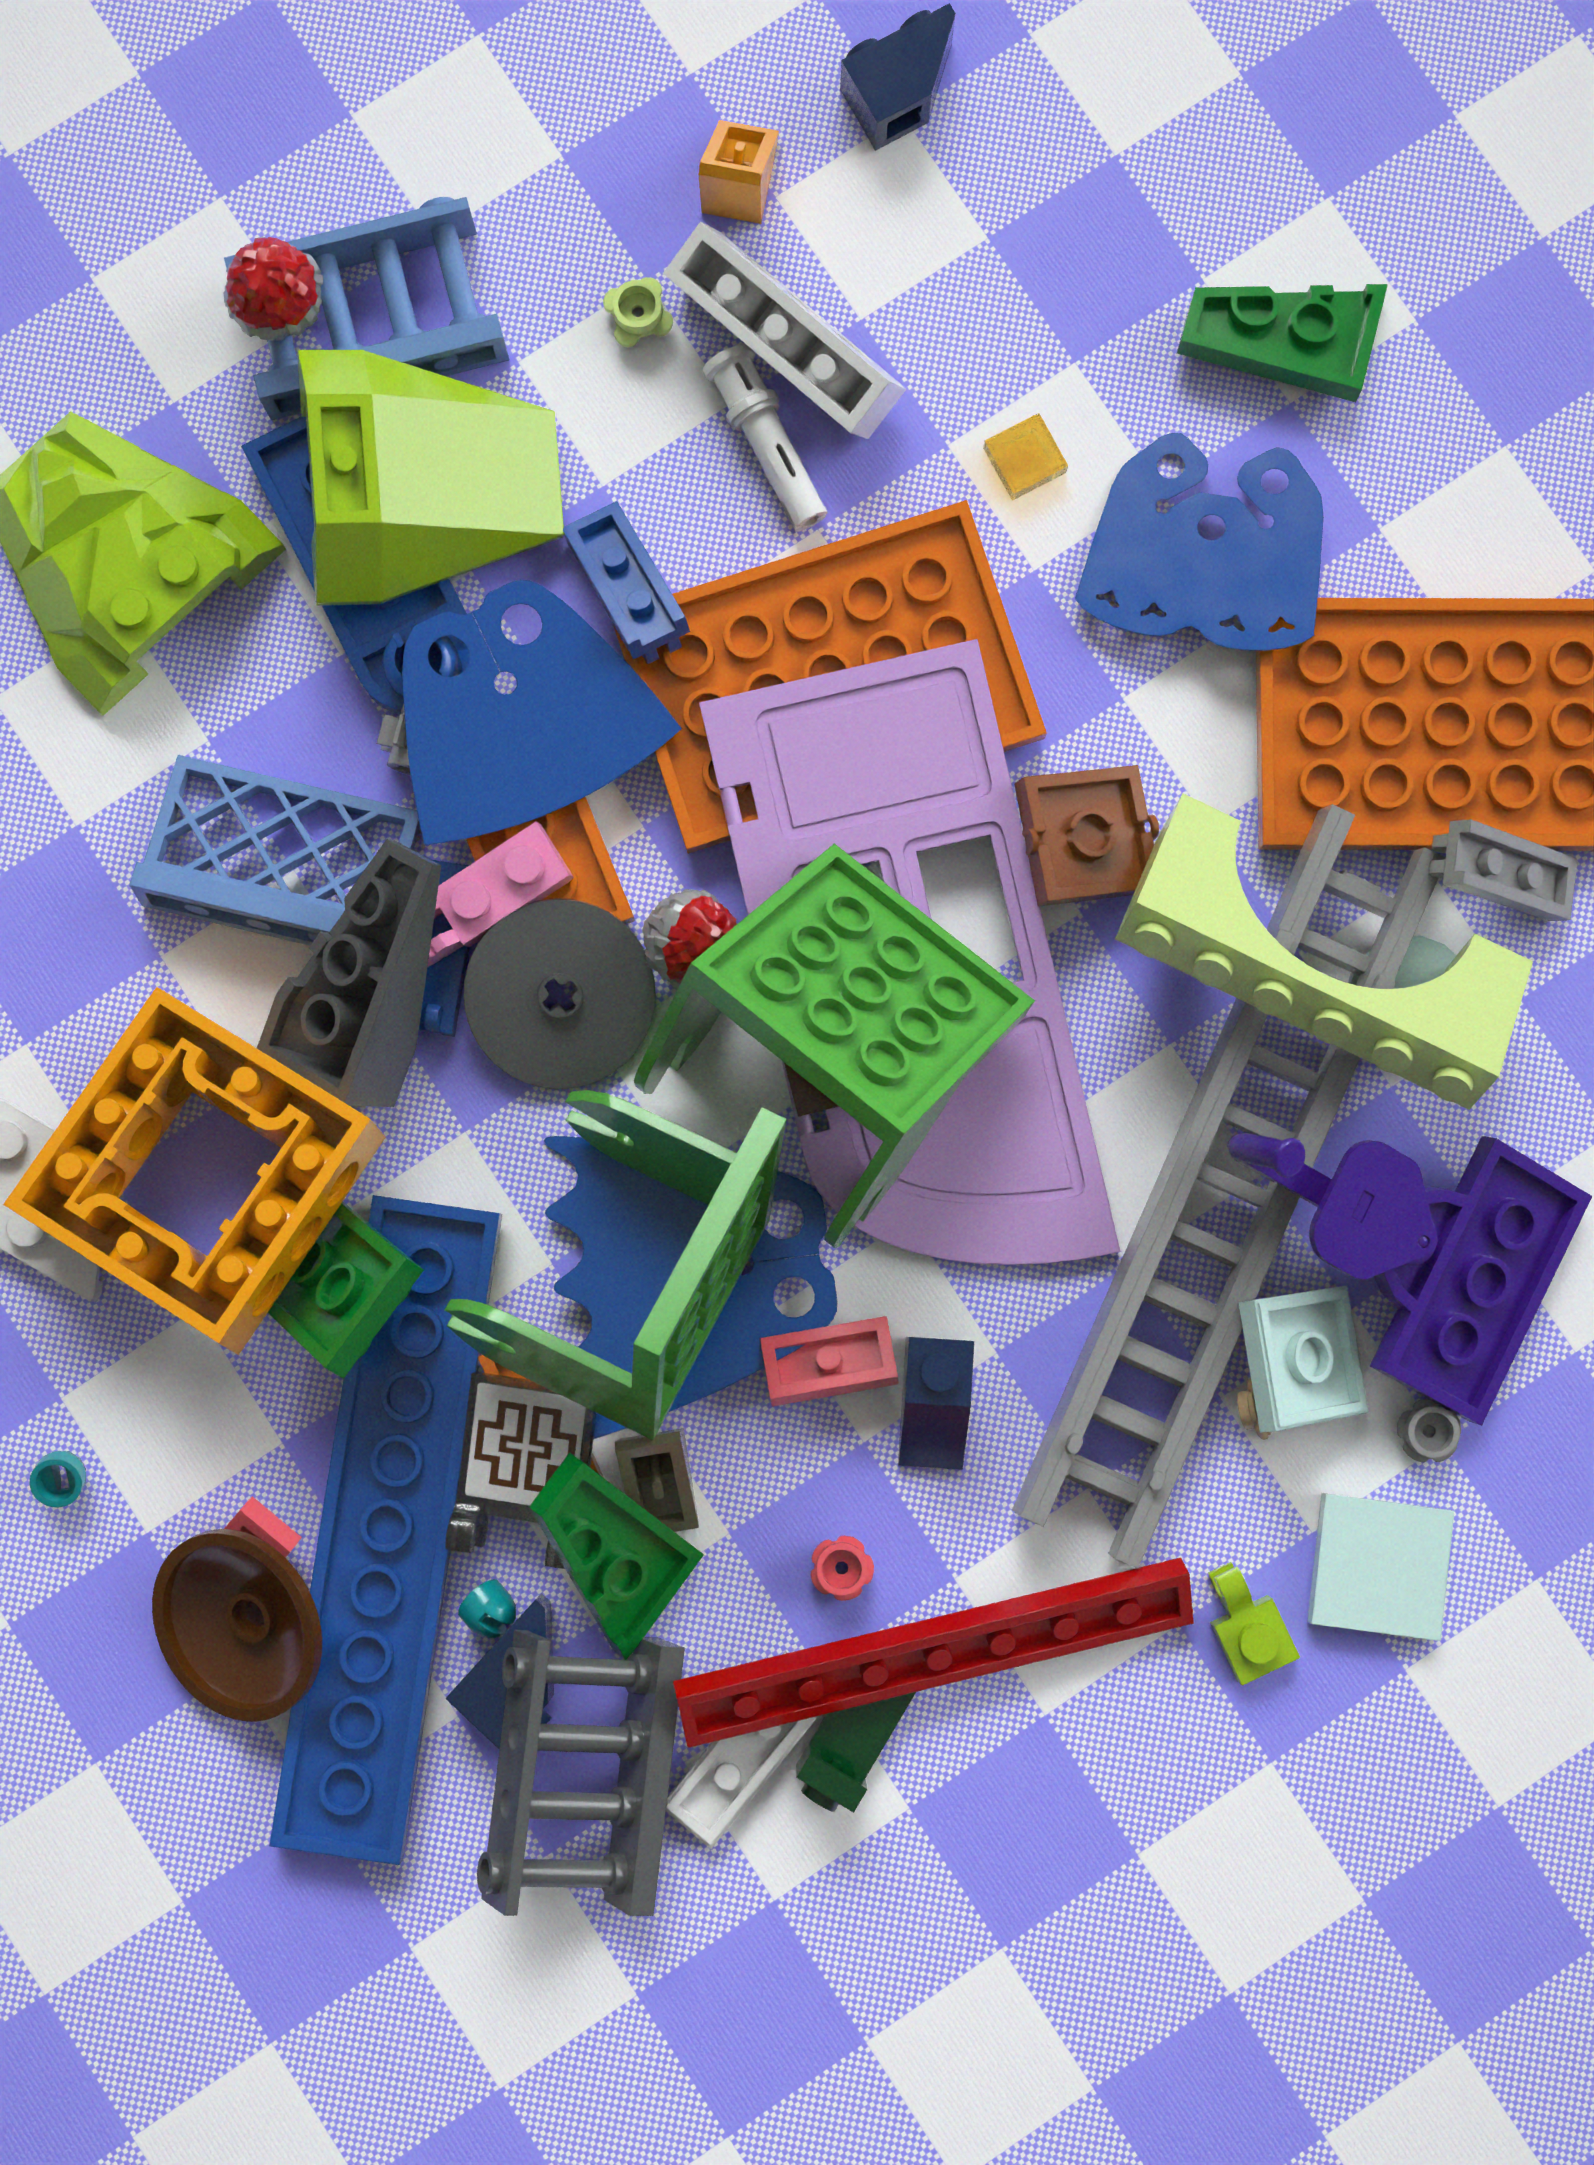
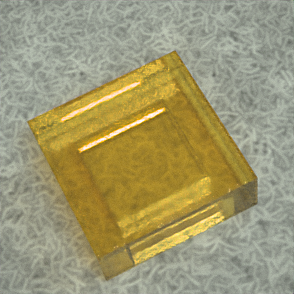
M1040 413L984 440L983 449L1012 501L1067 472L1068 464Z

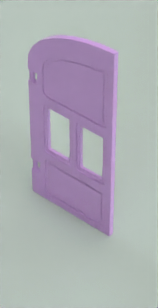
M978 639L699 702L748 915L835 843L861 865L879 861L883 882L932 919L916 852L990 836L1023 980L1012 983L1033 998L1035 1002L1026 1016L961 1081L900 1176L863 1222L859 1219L854 1226L885 1243L910 1252L945 1260L977 1264H1044L1087 1259L1120 1252L1041 909L1037 905L1029 858L1026 855V844L1022 835V827ZM750 784L758 819L743 822L735 787ZM782 1061L803 1156L811 1180L823 1199L838 1213L883 1141L841 1107L826 1110L830 1129L814 1132L810 1114L801 1117L797 1116L784 1062Z

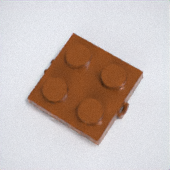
M1138 765L1027 776L1014 783L1023 827L1022 835L1025 837L1026 855L1029 858L1038 907L1134 894L1154 847L1153 840L1159 834V823L1156 816L1153 814L1148 815ZM1149 822L1151 829L1150 832L1146 833L1145 823Z

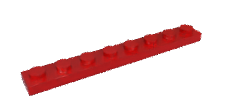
M1180 1557L1139 1567L1138 1569L1135 1568L675 1680L673 1684L687 1747L690 1748L1194 1624L1190 1574Z

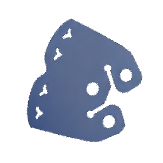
M1169 433L1159 437L1121 467L1111 486L1075 596L1076 601L1084 610L1096 619L1113 627L1148 636H1165L1183 628L1193 627L1215 645L1238 650L1267 651L1283 649L1303 643L1314 636L1324 521L1322 496L1317 486L1292 452L1280 447L1270 449L1245 462L1238 472L1237 481L1241 490L1264 515L1273 517V525L1268 529L1260 528L1258 519L1236 497L1199 492L1170 507V511L1167 513L1157 512L1155 507L1159 500H1169L1202 482L1208 473L1206 456L1182 433ZM1167 454L1178 455L1185 463L1183 473L1176 478H1165L1157 470L1158 461ZM1271 469L1283 471L1288 477L1289 484L1287 488L1278 494L1266 492L1261 486V478L1266 471ZM1208 515L1218 516L1225 523L1226 530L1224 534L1216 540L1204 539L1198 532L1200 520ZM1113 591L1114 598L1119 607H1112L1108 600L1096 599V595H1103ZM1154 602L1167 615L1160 617L1155 615V613L1141 616L1140 613L1149 608L1151 603ZM1237 615L1240 624L1245 630L1240 631L1234 625L1223 627L1220 625V622L1229 620ZM1279 617H1282L1288 624L1294 625V629L1291 630L1282 627L1276 632L1268 631L1277 622Z

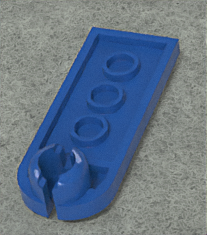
M301 416L241 447L315 592L311 547L314 533L307 425L306 417ZM449 579L381 604L322 605L366 692L382 708L400 715L404 704L402 685L403 655L406 640L412 628L421 621L442 612H453L458 615L467 614ZM441 637L434 641L429 648V664L441 676H457L466 669L469 663L468 648L463 641L456 637Z

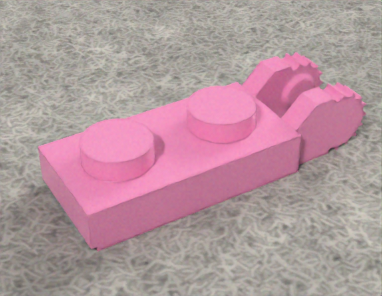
M534 822L439 885L434 918L443 913L453 929L431 939L427 967L441 961V959L449 956L462 946L471 947L480 941L483 935L499 920L525 905L544 899L574 878L541 824Z

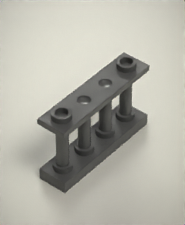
M514 1629L512 1647L507 1649L502 1664V1678L507 1692L487 1852L481 1854L477 1866V1884L482 1893L481 1899L504 1916H517L521 1887L602 1888L604 1900L628 1916H654L678 1712V1702L673 1681L679 1680L682 1677L685 1647L658 1637H644L627 1660L549 1656L551 1640L528 1630ZM545 1684L625 1687L628 1692L625 1720L619 1726L541 1723ZM537 1751L617 1753L620 1758L617 1786L613 1788L611 1793L533 1791ZM529 1819L610 1820L612 1832L609 1853L604 1856L603 1860L524 1859Z

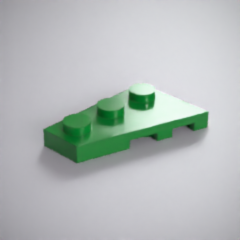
M1366 284L1363 291L1335 292L1333 285H1310L1308 292L1275 293L1269 286L1195 287L1176 354L1356 403L1363 388L1388 284Z

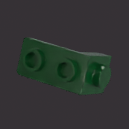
M916 1692L826 1714L796 1764V1778L805 1783L801 1792L810 1800L831 1812H835L840 1804L854 1813L868 1790L866 1784L868 1773Z

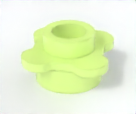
M645 277L641 280H631L625 282L619 288L610 289L605 294L603 299L604 309L613 315L617 326L614 336L620 345L633 347L640 338L652 334L665 336L671 331L673 317L671 313L663 308L661 301L662 286L656 279ZM635 308H642L644 314L640 317L634 316L632 312Z

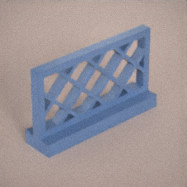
M177 755L144 862H136L129 886L143 907L310 946L320 932L329 933L345 911L344 898L346 895L343 890L355 884L374 857L360 832L380 821L403 825L399 843L414 850L420 830L417 810ZM190 776L216 782L224 795L221 799L193 814L190 813L183 801ZM227 785L240 788L231 793ZM259 793L276 796L285 811L252 828L240 809L239 804ZM287 799L300 801V803L292 807ZM320 807L337 810L345 826L314 843L299 818ZM232 808L246 833L213 850L199 826ZM180 809L185 818L175 823ZM348 813L360 815L362 817L356 819L355 821H352ZM293 823L307 847L274 865L260 840ZM193 830L206 852L204 856L183 867L163 862L168 843ZM353 837L367 862L335 879L321 854ZM253 844L267 869L246 881L229 878L220 862ZM314 858L329 883L308 895L291 892L282 876ZM214 866L219 875L204 871ZM275 880L280 889L264 885ZM336 894L341 904L327 901L326 899Z

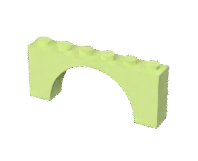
M1182 793L1157 837L1115 940L1136 949L1147 957L1155 958L1178 969L1207 986L1215 987L1256 1007L1265 1014L1275 1016L1313 1034L1325 1043L1333 1044L1369 1061L1383 1071L1396 1074L1435 1093L1441 1099L1454 1102L1470 1110L1500 1075L1533 961L1474 933L1448 965L1443 975L1417 986L1400 989H1376L1353 985L1325 975L1308 966L1285 949L1267 931L1249 905L1240 883L1236 865L1235 846L1241 821Z

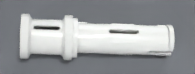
M745 343L737 344L713 356L705 363L702 372L706 380L714 381L729 409L726 419L730 426L734 427L737 431H744L794 531H803L822 521L828 511L823 505L799 455L779 420L777 414L779 410V397L775 390L766 388L752 361L755 357V352Z

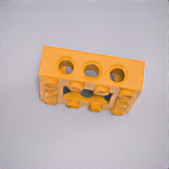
M156 987L3 1205L220 1345L239 1355L386 1137L367 1116ZM192 1093L281 1148L270 1165L262 1164L256 1173L261 1179L233 1220L230 1221L225 1218L218 1229L223 1234L208 1256L119 1199Z

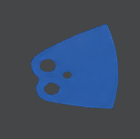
M517 580L490 591L485 596L483 604L477 610L465 615L442 612L421 621L408 634L402 670L404 714L409 768L424 845L452 842L496 832L537 819L563 808L617 779L649 757L682 729L633 668L580 615L551 591L532 581ZM513 605H529L540 615L542 622L541 632L537 639L529 644H514L502 632V616ZM441 637H456L463 641L468 648L469 663L466 669L457 676H441L429 664V648L434 641ZM500 672L511 673L516 678L517 686L511 694L504 695L495 689L494 680Z

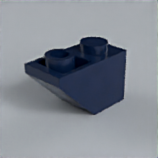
M950 3L932 13L930 10L915 13L901 25L899 30L878 41L875 38H870L860 42L848 52L846 58L841 60L840 90L875 151L929 123L952 46L956 13Z

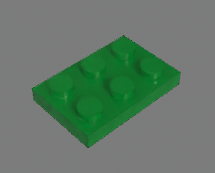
M342 1202L268 1311V1314L323 1367L344 1379L356 1361L367 1352L373 1338L396 1307L406 1299L411 1287L424 1270L347 1204Z

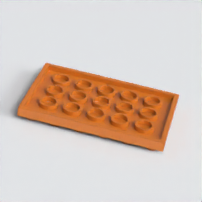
M967 500L673 593L672 595L686 617L690 632L679 637L682 648L672 653L668 651L665 644L656 648L659 659L647 664L643 656L633 659L614 627L624 660L647 684L682 728L654 753L688 854L731 840L699 702L978 639L1004 752L1043 740L1047 735ZM751 785L735 787L743 822L758 819Z
M1317 598L1313 637L1303 643L1283 649L1256 651L1258 850H1301L1318 810L1333 804L1355 814L1340 850H1418L1424 847L1432 850L1433 836L1448 834L1450 821L1472 819L1555 851H1594V599ZM1279 617L1277 622L1268 631L1276 632L1282 627L1291 630L1294 629V625L1288 624L1282 617Z

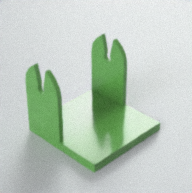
M834 843L691 962L638 1067L633 1081L635 1087L644 1094H653L669 1066L677 1072L703 1041L722 1012L882 1140L883 1143L824 1236V1240L833 1248H837L845 1240L859 1219L863 1222L900 1176L961 1081L1026 1016L1035 1000Z
M590 1090L572 1091L565 1103L584 1114L571 1110L565 1121L583 1139L614 1160L708 1205L633 1343L632 1373L488 1304L468 1299H450L444 1311L452 1315L447 1327L465 1343L501 1366L654 1440L769 1223L787 1119L761 1107L736 1153L613 1095Z

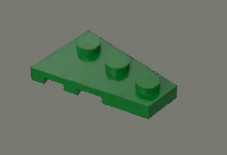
M570 1452L529 1506L611 1648L620 1657L627 1660L704 1554Z

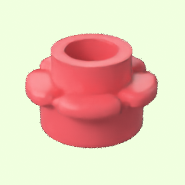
M844 1535L839 1536L836 1541L824 1540L815 1548L812 1554L814 1569L811 1571V1579L816 1589L822 1594L831 1593L835 1599L841 1601L851 1600L859 1596L862 1592L861 1587L872 1580L874 1573L873 1560L871 1556L865 1554L862 1542L854 1537ZM842 1561L848 1565L846 1573H837L835 1566L838 1562Z

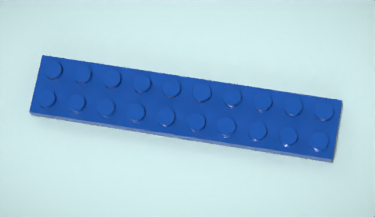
M377 1195L372 1196L368 1223L424 1271L411 1287L406 1299L396 1307L373 1338L367 1352L356 1361L343 1379L310 1586V1594L319 1615L322 1631L321 1663L312 1687L304 1698L291 1708L270 1847L400 1865L403 1861L480 1362L478 1356L481 1355V1353L465 1343L447 1327L452 1315L444 1311L450 1299H468L489 1305L503 1215L501 1213Z

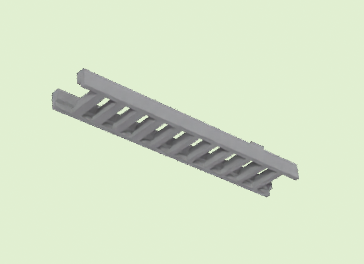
M1331 804L1318 810L1268 924L1267 931L1292 955L1295 954L1297 948H1300L1358 975L1357 986L1393 989L1396 981H1394L1438 881V878L1428 875L1430 861L1443 860L1446 857L1425 847L1415 850L1395 896L1392 898L1380 892V886L1345 870L1340 872L1332 870L1355 814ZM1322 890L1384 918L1368 956L1306 928ZM1236 998L1012 1508L1020 1517L1044 1527L1065 1478L1128 1505L1127 1511L1108 1554L1114 1559L1137 1569L1140 1566L1243 1329L1238 1302L1256 1299L1300 1198L1271 1180L1267 1189L1264 1190L1204 1163L1219 1125L1222 1121L1249 1134L1280 1140L1287 1138L1298 1139L1304 1145V1163L1313 1168L1360 1060V1057L1330 1044L1316 1073L1255 1045L1268 1014L1261 1012L1256 1007ZM1247 1063L1309 1091L1292 1132L1230 1104V1100ZM1195 1180H1199L1258 1207L1241 1248L1178 1220ZM1170 1239L1232 1267L1216 1305L1153 1277ZM1142 1301L1205 1328L1191 1364L1128 1336ZM1117 1359L1180 1387L1165 1423L1102 1395ZM1091 1418L1154 1446L1140 1481L1076 1454L1081 1449L1083 1436Z

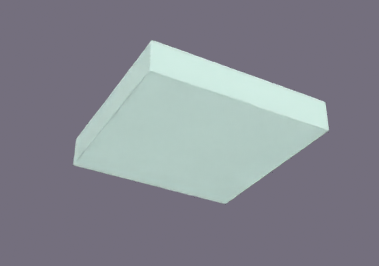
M1347 1285L1238 1302L1260 1433L1280 1431L1369 1413Z
M1321 1493L1307 1622L1322 1626L1441 1641L1455 1511Z

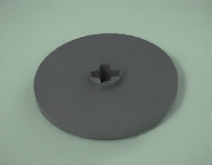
M563 898L544 899L525 905L493 925L483 935L470 958L464 982V1006L471 1032L485 1055L496 1066L510 1076L527 1084L549 1089H569L597 1082L617 1071L634 1055L650 1028L655 1008L656 991L653 970L646 963V952L627 925L610 912L596 905ZM555 979L557 983L563 985L571 980L576 985L571 992L574 1004L568 1009H565L559 1003L549 1008L544 1003L549 996L546 986L548 981Z

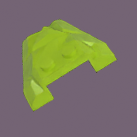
M71 411L0 474V543L20 583L26 601L38 623L57 669L102 716L149 675L137 660L226 579L229 578L242 590L286 550L284 544L242 500L213 487L177 466L169 464Z

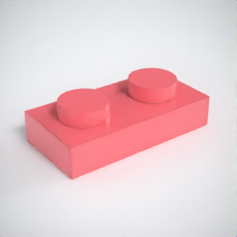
M887 1316L760 1338L772 1407L899 1384ZM803 1345L777 1361L775 1349Z

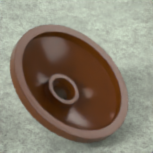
M214 1529L202 1532L179 1544L171 1551L160 1567L155 1580L152 1597V1615L156 1637L163 1656L183 1687L195 1699L214 1712L231 1719L246 1722L272 1719L300 1702L312 1687L319 1671L322 1656V1631L319 1615L310 1591L292 1564L265 1541L248 1533L231 1529Z

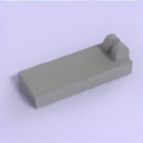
M1472 819L1450 821L1448 834L1433 836L1432 850L1446 853V859L1430 861L1428 875L1443 878L1442 885L1547 921L1571 920L1577 858Z

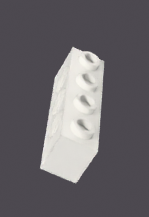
M701 221L663 272L668 279L851 434L869 439L907 390L728 237Z

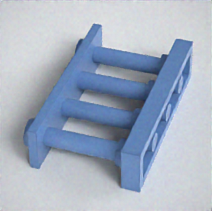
M437 197L424 202L419 209L288 241L298 251L301 250L302 253L310 254L321 270L320 275H323V285L321 286L322 306L333 350H365L443 376H450L510 360L497 313L488 316L478 313L459 242V239L477 235L467 197L455 200L450 197ZM435 245L454 319L450 322L449 326L424 331L417 327L399 254ZM235 255L224 257L226 269L233 261ZM375 260L394 334L389 338V341L363 346L357 343L339 269ZM287 336L284 340L280 341L275 339L274 341L267 340L273 364L269 367L268 371L254 374L253 377L259 400L272 421L300 414L301 400L298 360L292 336Z

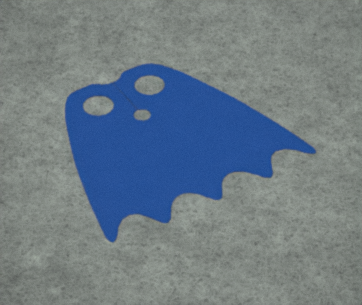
M546 1137L544 1139L545 1145L565 1156L575 1166L578 1178L576 1186L551 1204L545 1210V1215L550 1220L573 1231L582 1241L584 1250L578 1265L554 1284V1291L563 1297L580 1303L588 1310L591 1316V1330L587 1338L578 1347L632 1373L633 1343L708 1205L600 1152L582 1137ZM778 1171L773 1202L782 1199L796 1203L804 1216L803 1226L799 1233L788 1239H778L771 1236L766 1229L764 1230L751 1255L753 1262H756L753 1264V1269L750 1273L739 1277L669 1412L716 1393L765 1368L760 1338L826 1327L834 1319L838 1304L835 1280L831 1271L823 1266L819 1255V1244L827 1231L824 1203L818 1191L808 1183ZM799 1277L811 1285L815 1294L814 1304L805 1315L788 1317L776 1308L773 1300L774 1291L777 1285L784 1279ZM803 1345L775 1349L777 1361ZM597 1413L588 1423L586 1441L603 1437L627 1427Z

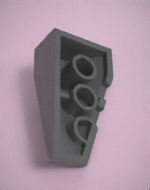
M385 840L345 896V911L329 933L320 932L309 947L313 956L298 977H288L276 993L257 1045L258 1050L349 1106H395L417 1045L441 872L440 864L395 840Z

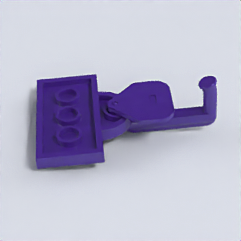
M1239 1133L1232 1136L1228 1141L1227 1148L1229 1154L1236 1161L1318 1207L1309 1229L1310 1244L1314 1253L1325 1263L1352 1278L1364 1280L1374 1277L1380 1293L1398 1308L1370 1367L1455 1413L1459 1417L1482 1426L1593 1196L1493 1137L1481 1136L1456 1190L1452 1191L1434 1186L1424 1187L1418 1164L1401 1152L1379 1141L1365 1140L1350 1147L1342 1157L1333 1178L1330 1179L1304 1163L1305 1149L1298 1139L1287 1138L1280 1140L1249 1133Z

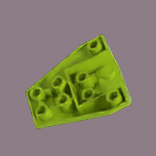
M365 350L297 351L302 417H306L314 533L311 547L316 606L381 604L563 538L564 523L555 411Z

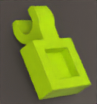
M1232 1562L1208 1572L1211 1583L1227 1613L1211 1621L1210 1624L1237 1682L1243 1686L1300 1658L1273 1598L1266 1595L1252 1601L1251 1593L1240 1569L1237 1566L1234 1567Z

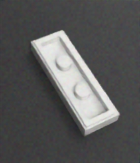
M818 1716L711 1742L668 1795L666 1812L707 1847L712 1849Z

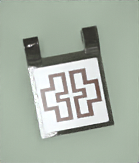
M482 1372L471 1373L457 1499L447 1528L445 1548L447 1550L472 1553L474 1552V1546H485L488 1532L487 1515L538 1523L529 1506L569 1452L590 1467L597 1413L528 1379ZM548 1541L545 1566L565 1569Z

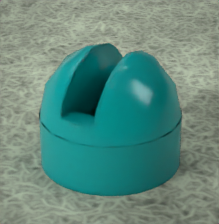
M54 1451L38 1461L30 1475L29 1485L31 1492L39 1502L46 1506L55 1508L68 1506L78 1498L85 1486L86 1467L81 1458L70 1451ZM59 1466L64 1467L66 1470L69 1488L61 1489Z
M493 1579L482 1583L466 1596L458 1609V1616L471 1631L481 1637L492 1639L500 1637L507 1631L505 1624L510 1625L514 1623L516 1619V1604L498 1580Z

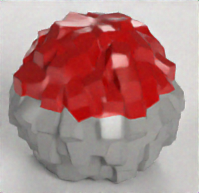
M263 236L255 238L253 243L246 244L238 250L226 270L227 282L223 294L229 317L240 325L244 333L250 337L258 336L262 340L274 341L275 339L280 341L290 335H301L305 328L312 326L318 320L317 315L320 312L319 307L322 303L321 286L323 285V275H320L321 270L310 254L302 253L301 250L298 251L295 246L290 245L286 241Z
M685 889L681 893H671L668 898L658 903L655 910H652L649 917L644 921L642 932L648 967L657 971L663 980L670 982L672 987L677 990L691 962L736 926V918L732 916L723 904L719 903L716 896L705 890Z

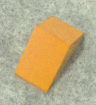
M723 120L718 121L699 165L698 175L702 213L762 224L778 143V130Z

